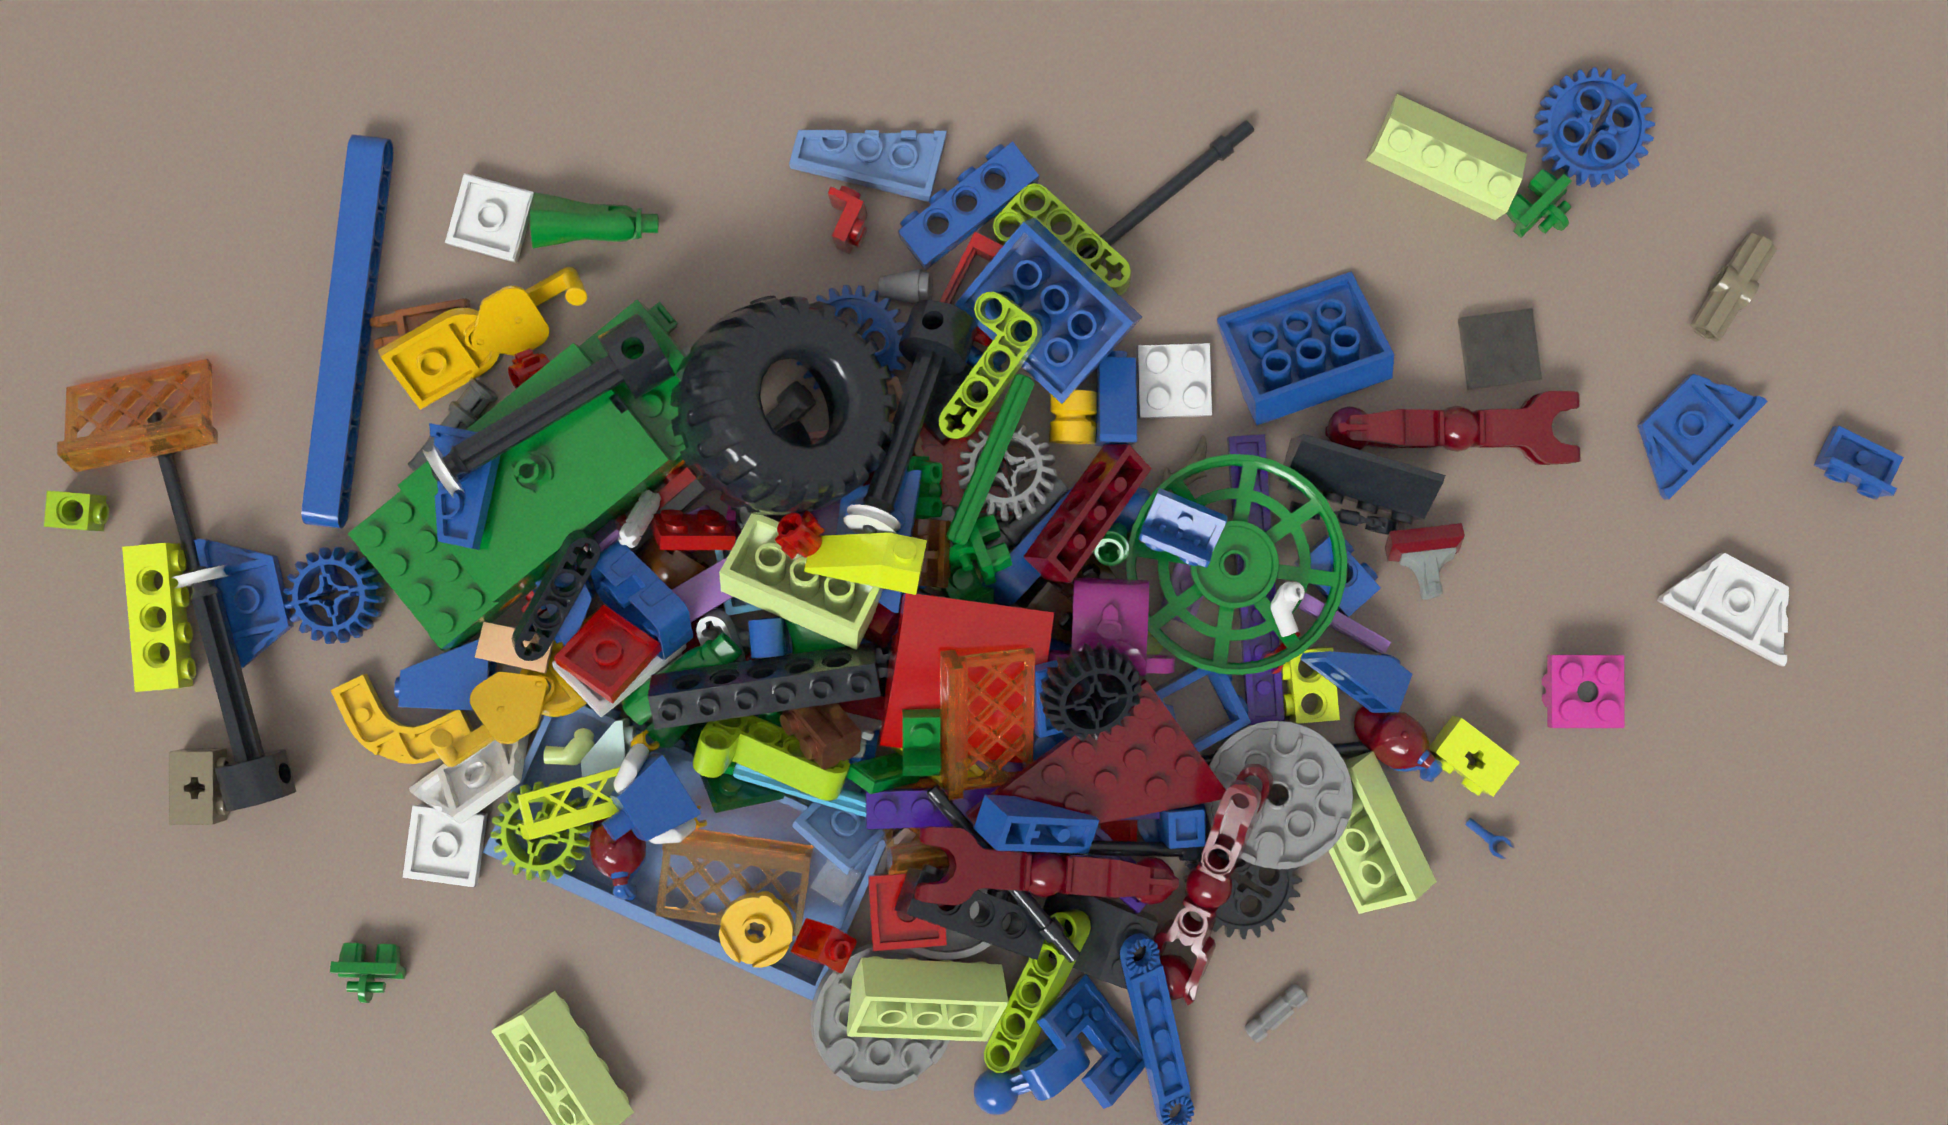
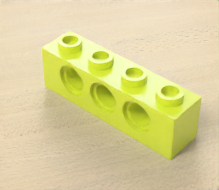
M157 543L122 547L135 692L193 686V679L196 675L195 661L191 658L190 654L193 630L187 620L186 609L190 602V595L186 586L176 588L178 580L172 578L182 575L186 569L187 561L184 551L181 550V543ZM158 572L163 577V585L159 590L154 585V577ZM160 608L166 612V621L163 625L157 620V613ZM163 644L170 651L167 661H164L160 655V649Z

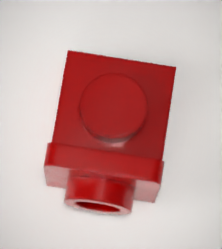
M806 918L790 952L801 958L822 964L841 974L845 970L857 941L832 925Z

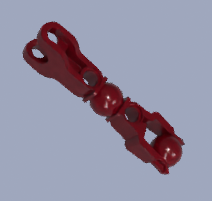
M1546 391L1528 398L1520 409H1481L1471 411L1466 407L1453 406L1445 410L1396 409L1367 414L1360 408L1348 406L1339 409L1332 415L1328 426L1325 427V435L1333 443L1361 450L1366 446L1383 449L1437 448L1443 446L1447 450L1455 452L1464 451L1470 447L1517 448L1523 453L1525 458L1535 465L1571 464L1581 461L1580 447L1578 445L1561 443L1553 434L1552 423L1554 417L1559 412L1580 407V394L1575 391Z
M1246 765L1236 780L1225 791L1216 811L1212 829L1202 852L1201 861L1191 869L1187 876L1186 891L1188 894L1182 902L1184 906L1177 914L1175 920H1168L1155 937L1154 942L1158 945L1159 957L1164 968L1171 1001L1184 998L1187 1006L1195 1001L1200 981L1215 950V940L1210 935L1217 910L1231 896V876L1236 869L1234 865L1245 849L1273 785L1271 772L1262 765ZM1248 776H1257L1261 780V791L1246 782ZM1215 849L1224 850L1228 854L1229 859L1220 858L1216 854ZM1190 911L1197 912L1203 921L1195 920L1191 916ZM1178 938L1183 945H1192L1191 951L1197 955V961L1193 970L1190 963L1182 956L1175 954L1162 956L1168 941L1173 942Z
M932 826L920 828V842L942 848L947 854L949 861L947 873L942 879L936 882L919 883L915 887L914 899L921 902L960 905L967 901L975 891L989 888L1030 891L1032 894L1040 897L1052 896L1057 892L1111 898L1135 896L1142 903L1152 905L1163 902L1179 887V879L1174 876L1170 866L1162 859L1156 857L1144 858L1133 864L1106 858L1059 855L1057 852L996 851L983 849L965 829Z

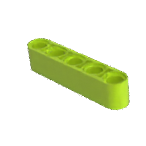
M1078 909L1062 911L1052 915L1051 917H1056L1064 928L1066 919L1071 922L1073 927L1072 935L1070 936L1065 929L1063 933L1080 952L1091 929L1088 916ZM1044 939L1038 960L1029 958L1008 1000L1009 1003L985 1047L984 1060L991 1071L1004 1073L1017 1068L1021 1061L1030 1054L1042 1030L1036 1021L1057 1000L1076 962L1075 960L1069 963L1052 942L1047 943ZM1050 951H1052L1057 958L1056 967H1054L1049 961ZM1034 983L1041 989L1040 999L1034 993ZM1019 1014L1025 1020V1030L1018 1023ZM1003 1046L1010 1053L1009 1061L1003 1055Z

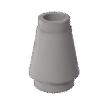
M922 269L880 276L879 295L881 298L887 297L914 304L923 300H932L931 272H923Z

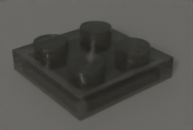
M1533 308L1461 317L1458 319L1467 390L1542 380Z

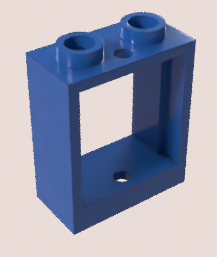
M1194 666L1153 690L1165 705L1163 698L1206 675L1208 676L1230 721L1192 741L1194 747L1200 752L1251 724V721L1247 715L1249 709L1245 700L1240 695H1237L1231 683L1233 679L1232 674H1219Z

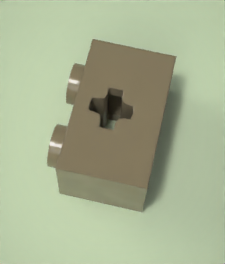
M227 748L180 749L169 752V825H213L227 820V815L230 811L225 809L215 772V767L231 762L229 757H227ZM198 783L205 784V789L199 788Z

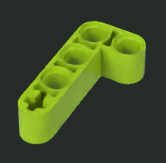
M1033 183L1024 187L995 218L993 228L997 243L1004 246L1010 237H1005L1001 234L1002 229L1006 225L1015 224L1020 226L1024 221L1036 218L1118 295H1122L1129 288L1131 269L1126 259L1041 184ZM1033 198H1040L1045 202L1043 208L1037 211L1029 210L1026 204ZM1061 221L1071 225L1070 231L1063 235H1058L1052 231L1053 226ZM1086 245L1094 246L1098 250L1096 256L1090 259L1082 258L1078 252L1080 248ZM1104 259L1106 262V268L1102 266ZM1107 269L1113 274L1121 271V280L1113 278L1111 281H1108Z
M986 292L976 300L974 312L977 319L995 332L997 336L941 412L939 427L943 434L949 438H964L976 430L1042 337L1040 322L1003 294ZM998 299L1002 304V313L997 319L991 320L986 315L985 307L990 300ZM1021 321H1028L1032 327V335L1025 342L1019 341L1015 336L1016 325ZM1000 351L1006 352L1010 357L1009 368L1004 372L997 371L993 365V358ZM978 381L984 382L988 388V396L983 402L976 401L971 393L973 385ZM968 406L977 409L976 413L974 411L966 412L962 418V423L965 424L964 428H953L955 421L951 418L952 415H961Z
M754 715L708 722L701 731L692 763L693 768L700 775L715 778L721 776L733 761L825 801H832L840 796L850 766L849 760H840L835 766L826 770L821 769L814 759L808 760L804 756L800 742L794 734L789 736L782 727Z

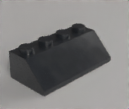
M1301 434L1290 440L1283 464L1310 481L1319 492L1323 493L1322 495L1329 502L1342 504L1345 499L1357 503V510L1371 514H1377L1378 509L1392 513L1390 519L1410 525L1413 519H1425L1446 476L1306 434ZM1279 478L1280 481L1288 483L1287 489L1302 493V491L1287 480Z

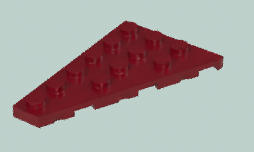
M1144 679L1141 681L1142 691L1138 693L1141 704L1132 706L1134 716H1125L1123 718L1124 727L1115 725L1112 727L1111 735L1105 731L1100 732L1097 740L1091 737L1090 734L1083 741L1077 738L1076 735L1071 738L1066 737L989 795L1017 796L1092 815L1100 820V824L1222 800L1226 789L1150 684ZM983 800L966 812L967 817L974 826Z

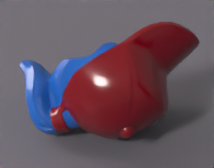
M1364 706L1357 711L1354 720L1356 735L1371 752L1375 753L1381 762L1396 771L1409 772L1420 770V778L1424 781L1432 782L1442 772V763L1430 753V743L1426 730L1413 717L1402 711L1372 713Z
M608 818L594 821L590 835V852L593 865L603 875L612 880L615 898L633 901L637 890L636 885H633L631 881L645 862L646 841L638 839L632 830L614 841L602 824Z

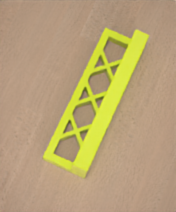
M620 767L517 795L524 822L519 824L523 839H535L614 815L619 810L612 799L602 794L601 790L608 778L617 776ZM599 781L595 789L587 785ZM580 786L592 793L585 806L572 808L564 803L572 788ZM563 791L559 799L550 795ZM544 797L555 803L549 816L533 820L529 800ZM597 797L602 799V801L595 802ZM561 807L564 808L565 810H567V811L558 813V811H559V809H560Z

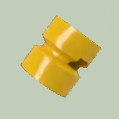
M1075 390L1062 404L1050 393V412L1056 415V418L1050 422L1049 442L1057 444H1095L1097 423L1091 420V416L1097 413V392Z

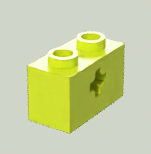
M1453 715L1429 747V751L1436 756L1435 759L1442 763V770L1448 774H1451L1453 770L1464 777L1461 784L1477 796L1483 792L1494 797L1519 764L1518 760L1463 718ZM1468 752L1473 753V758L1477 760L1474 765L1468 764L1469 760L1464 757Z

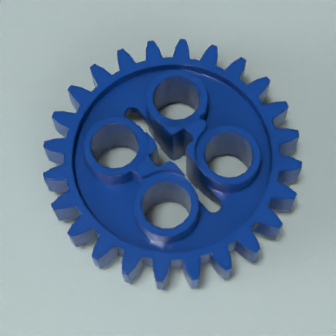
M1593 67L1586 76L1581 69L1573 74V80L1566 75L1559 81L1560 86L1554 85L1548 90L1551 97H1545L1539 103L1546 110L1539 111L1534 117L1543 122V124L1533 129V133L1543 135V139L1535 146L1536 148H1547L1548 152L1541 159L1542 161L1549 159L1555 161L1550 170L1552 173L1562 168L1565 170L1564 174L1568 178L1576 175V186L1584 184L1589 178L1592 188L1599 185L1601 179L1606 185H1609L1615 181V175L1621 180L1629 175L1628 169L1634 170L1639 167L1640 163L1637 158H1643L1649 153L1642 145L1649 144L1654 139L1651 135L1646 134L1645 131L1655 126V122L1645 120L1644 116L1653 111L1652 107H1641L1640 103L1645 100L1647 95L1635 96L1633 94L1638 85L1636 82L1626 87L1623 85L1625 74L1612 80L1611 69L1608 68L1599 77L1597 68ZM1581 96L1591 100L1593 106L1591 111L1586 110L1581 105ZM1605 100H1609L1610 105L1595 126L1594 130L1597 133L1588 139L1582 156H1580L1578 150L1593 129L1591 122L1600 116ZM1613 113L1619 114L1623 118V128L1614 124L1612 120ZM1564 128H1570L1574 131L1576 136L1575 142H1570L1564 137ZM1596 144L1606 149V160L1597 156L1595 152Z
M843 285L841 296L835 288H830L829 300L822 295H817V302L821 301L836 308L835 316L838 318L842 317L843 312L847 308L855 310L858 316L857 322L861 325L857 330L858 333L864 327L866 321L872 318L873 324L861 336L866 339L872 333L878 331L885 337L884 348L880 352H875L881 367L888 364L892 378L896 376L893 372L895 369H906V366L899 361V358L903 357L899 351V342L902 337L900 330L905 328L907 322H896L895 318L900 314L901 310L894 309L889 311L887 309L891 302L890 298L886 297L878 302V290H872L868 297H866L865 287L858 285L855 295H853L850 285ZM799 361L796 362L797 366H802V365H803V364L800 363ZM807 371L803 377L807 379L813 377V375ZM817 382L813 386L815 390L820 389Z

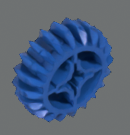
M336 546L332 552L328 547H322L319 549V556L314 552H309L306 554L307 563L298 561L295 564L300 574H289L287 576V579L293 582L294 586L285 588L283 592L287 595H292L293 601L286 602L284 606L287 609L295 608L296 612L291 615L289 620L291 622L302 621L298 631L301 633L311 631L312 640L318 641L324 637L326 644H334L337 639L340 643L349 642L350 635L354 638L362 637V627L366 629L374 627L373 621L369 616L380 617L382 612L374 606L375 603H383L386 599L383 596H376V589L384 588V583L373 582V578L379 572L376 568L366 571L370 563L366 557L358 560V551L349 550L345 554L344 547ZM336 565L351 573L357 585H347L343 581L342 575L337 573ZM322 572V575L319 576L320 584L318 589L310 594L314 579ZM335 590L348 591V593L339 595L333 601L331 599H321L322 597L330 596ZM359 597L357 609L348 619L350 603L354 598ZM312 606H322L326 610L327 616L332 617L333 624L322 620Z

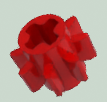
M531 348L515 354V359L512 360L513 365L508 367L509 378L515 389L550 362L545 354H533Z
M806 511L802 517L798 513H790L779 522L777 527L779 536L775 538V541L791 559L795 558L797 554L807 558L816 553L822 544L820 534L825 529L809 511Z

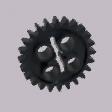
M1225 852L1224 858H1222V859L1227 860V853H1226V852ZM1198 857L1195 862L1187 861L1185 866L1191 870L1198 865L1201 858ZM1242 859L1234 865L1236 867L1234 872L1242 876L1246 874L1253 883L1269 890L1271 894L1266 897L1245 883H1241L1238 886V882L1231 876V896L1217 910L1212 930L1217 932L1224 925L1227 937L1230 938L1234 930L1238 929L1240 937L1246 939L1248 929H1252L1257 938L1261 936V926L1265 925L1273 932L1272 920L1276 918L1285 923L1286 919L1281 913L1282 910H1295L1288 900L1290 897H1300L1301 894L1292 888V884L1301 883L1302 878L1292 874V871L1299 868L1296 867L1275 869V875L1272 879L1262 881L1258 875L1262 866L1253 865ZM1188 875L1183 876V880L1185 883L1187 882ZM1252 895L1257 897L1258 904L1253 911H1241L1240 904L1245 897Z

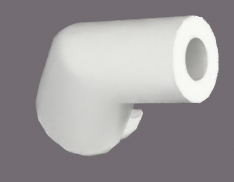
M1289 581L1281 585L1270 605L1281 637L1299 631L1292 611L1298 601L1304 598L1305 590L1298 582Z

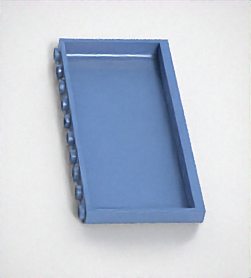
M586 704L577 711L565 716H544L524 760L521 783L512 788L510 792L515 791L520 794V786L528 784L533 790L534 783L537 781H543L545 787H548L552 782L559 784L582 777L581 763L578 765L544 764L545 747H565L574 738V732L580 728L591 730L594 734L593 742L596 744L616 720L623 718L619 716L621 711L614 707L603 717H600ZM629 721L630 726H635L636 735L643 732L650 724L645 722L640 726L634 721ZM646 734V742L648 744L653 743L654 741ZM681 737L675 746L670 749L659 746V748L650 752L649 756L653 753L665 755V759L695 805L701 806V809H699L701 814L697 816V820L706 819L707 825L695 829L679 843L653 844L649 840L646 841L645 862L631 881L633 885H636L637 890L633 901L615 898L612 880L603 875L593 865L590 845L588 847H580L586 856L582 860L574 859L576 863L574 870L568 871L563 867L564 875L559 879H556L550 871V877L547 882L813 1001L816 990L829 968L801 958L790 951L806 918L832 925L847 934L868 887V875H873L886 847L888 838L884 837L846 875L792 827L794 820L813 801L785 793L784 799L715 813L701 776L693 768L694 758L690 748L685 746L687 740ZM580 786L572 788L571 795L568 798L570 802L578 797L582 799V803L575 808L585 806L589 798L583 797V788ZM599 797L595 800V802L602 801ZM543 802L529 803L533 819L536 818L537 812L542 809ZM520 811V813L517 816V819L523 820ZM495 825L493 831L501 829V827ZM592 830L587 833H582V836L588 837L590 839ZM515 834L520 847L527 853V840L523 839L521 835ZM490 836L483 853L500 861L508 856L505 850L495 853L494 847L502 843V841ZM563 842L559 844L549 843L546 851L542 853L541 859L550 860L558 858L566 849L567 844ZM513 861L509 863V865L515 866L516 864ZM769 891L787 906L793 917L794 935L792 942L783 958L770 966L757 968L752 967V964H746L742 961L738 963L726 954L721 945L719 930L722 916L728 905L739 896L747 893ZM753 922L748 933L750 935L756 933L759 938L763 937L765 926Z

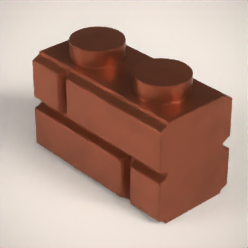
M838 703L785 710L780 716V722L785 733L789 736L794 734L800 742L804 756L808 760L814 759L823 770L837 765L840 760H848L860 752L861 730Z

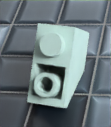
M629 718L616 720L581 760L582 777L621 766L631 749V741L636 736L635 726H630ZM616 776L608 778L601 790L602 794L610 796L615 790L614 780ZM599 781L587 785L595 789ZM583 789V797L590 798L592 793Z

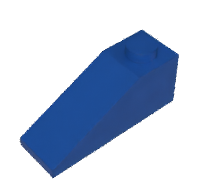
M1325 651L1303 653L1301 656L1303 662L1372 713L1399 712L1413 675L1400 665L1399 659L1388 654L1370 655Z
M984 795L974 829L996 851L1088 854L1100 820L1092 815L1017 796Z

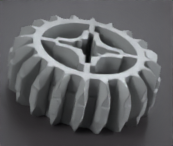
M1021 425L1017 433L1013 434L1008 447L1020 448L1033 458L1026 459L1025 456L1016 458L1011 456L1006 450L1003 458L1006 459L1007 466L1010 467L1013 474L1011 476L1012 486H1009L1008 480L1002 472L1001 468L1004 466L1003 462H1001L991 487H1003L1008 494V498L997 497L988 493L981 509L982 511L988 506L987 515L994 514V517L997 510L1001 511L1002 521H1008L1010 511H1014L1016 518L1021 520L1023 518L1021 509L1025 507L1031 514H1034L1036 512L1034 500L1041 504L1047 502L1046 496L1041 491L1052 492L1054 490V484L1047 479L1057 477L1056 469L1049 467L1055 463L1054 455L1046 454L1050 449L1047 442L1037 444L1040 439L1038 432L1035 431L1026 437L1027 427L1025 425ZM983 430L978 432L981 440L980 443L971 439L967 442L968 447L973 453L961 452V460L967 463L957 467L958 474L966 476L959 481L961 489H966L988 436ZM1037 470L1031 486L1019 494V482L1023 478L1030 476V472Z

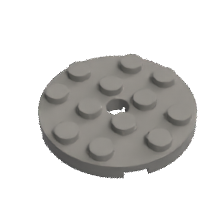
M1268 721L1240 730L1219 748L1209 767L1226 790L1236 780L1246 765L1259 764L1271 772L1273 785L1282 784L1289 793L1288 800L1283 805H1274L1267 798L1240 857L1241 859L1265 868L1290 869L1315 861L1337 843L1346 829L1351 816L1353 787L1343 758L1326 738L1300 724ZM1250 775L1247 777V783L1255 786L1259 791L1262 790L1261 780L1257 776ZM1221 800L1204 803L1211 827L1213 826L1214 817Z
M868 944L853 950L843 973L840 974L829 969L821 980L811 1007L810 1023L812 1038L825 1064L843 1081L865 1090H894L918 1080L917 1077L926 1071L933 1063L936 1064L945 1052L950 1040L847 1036L852 978L861 957L879 956L884 959L902 960L916 958L922 961H932L928 957L917 954L908 948L873 951L872 944Z

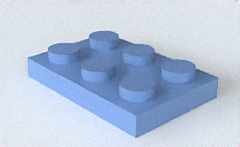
M846 777L843 785L844 789L865 795L863 788ZM904 785L893 789H906L908 787ZM813 802L797 817L792 826L846 875L893 829H867L866 817Z

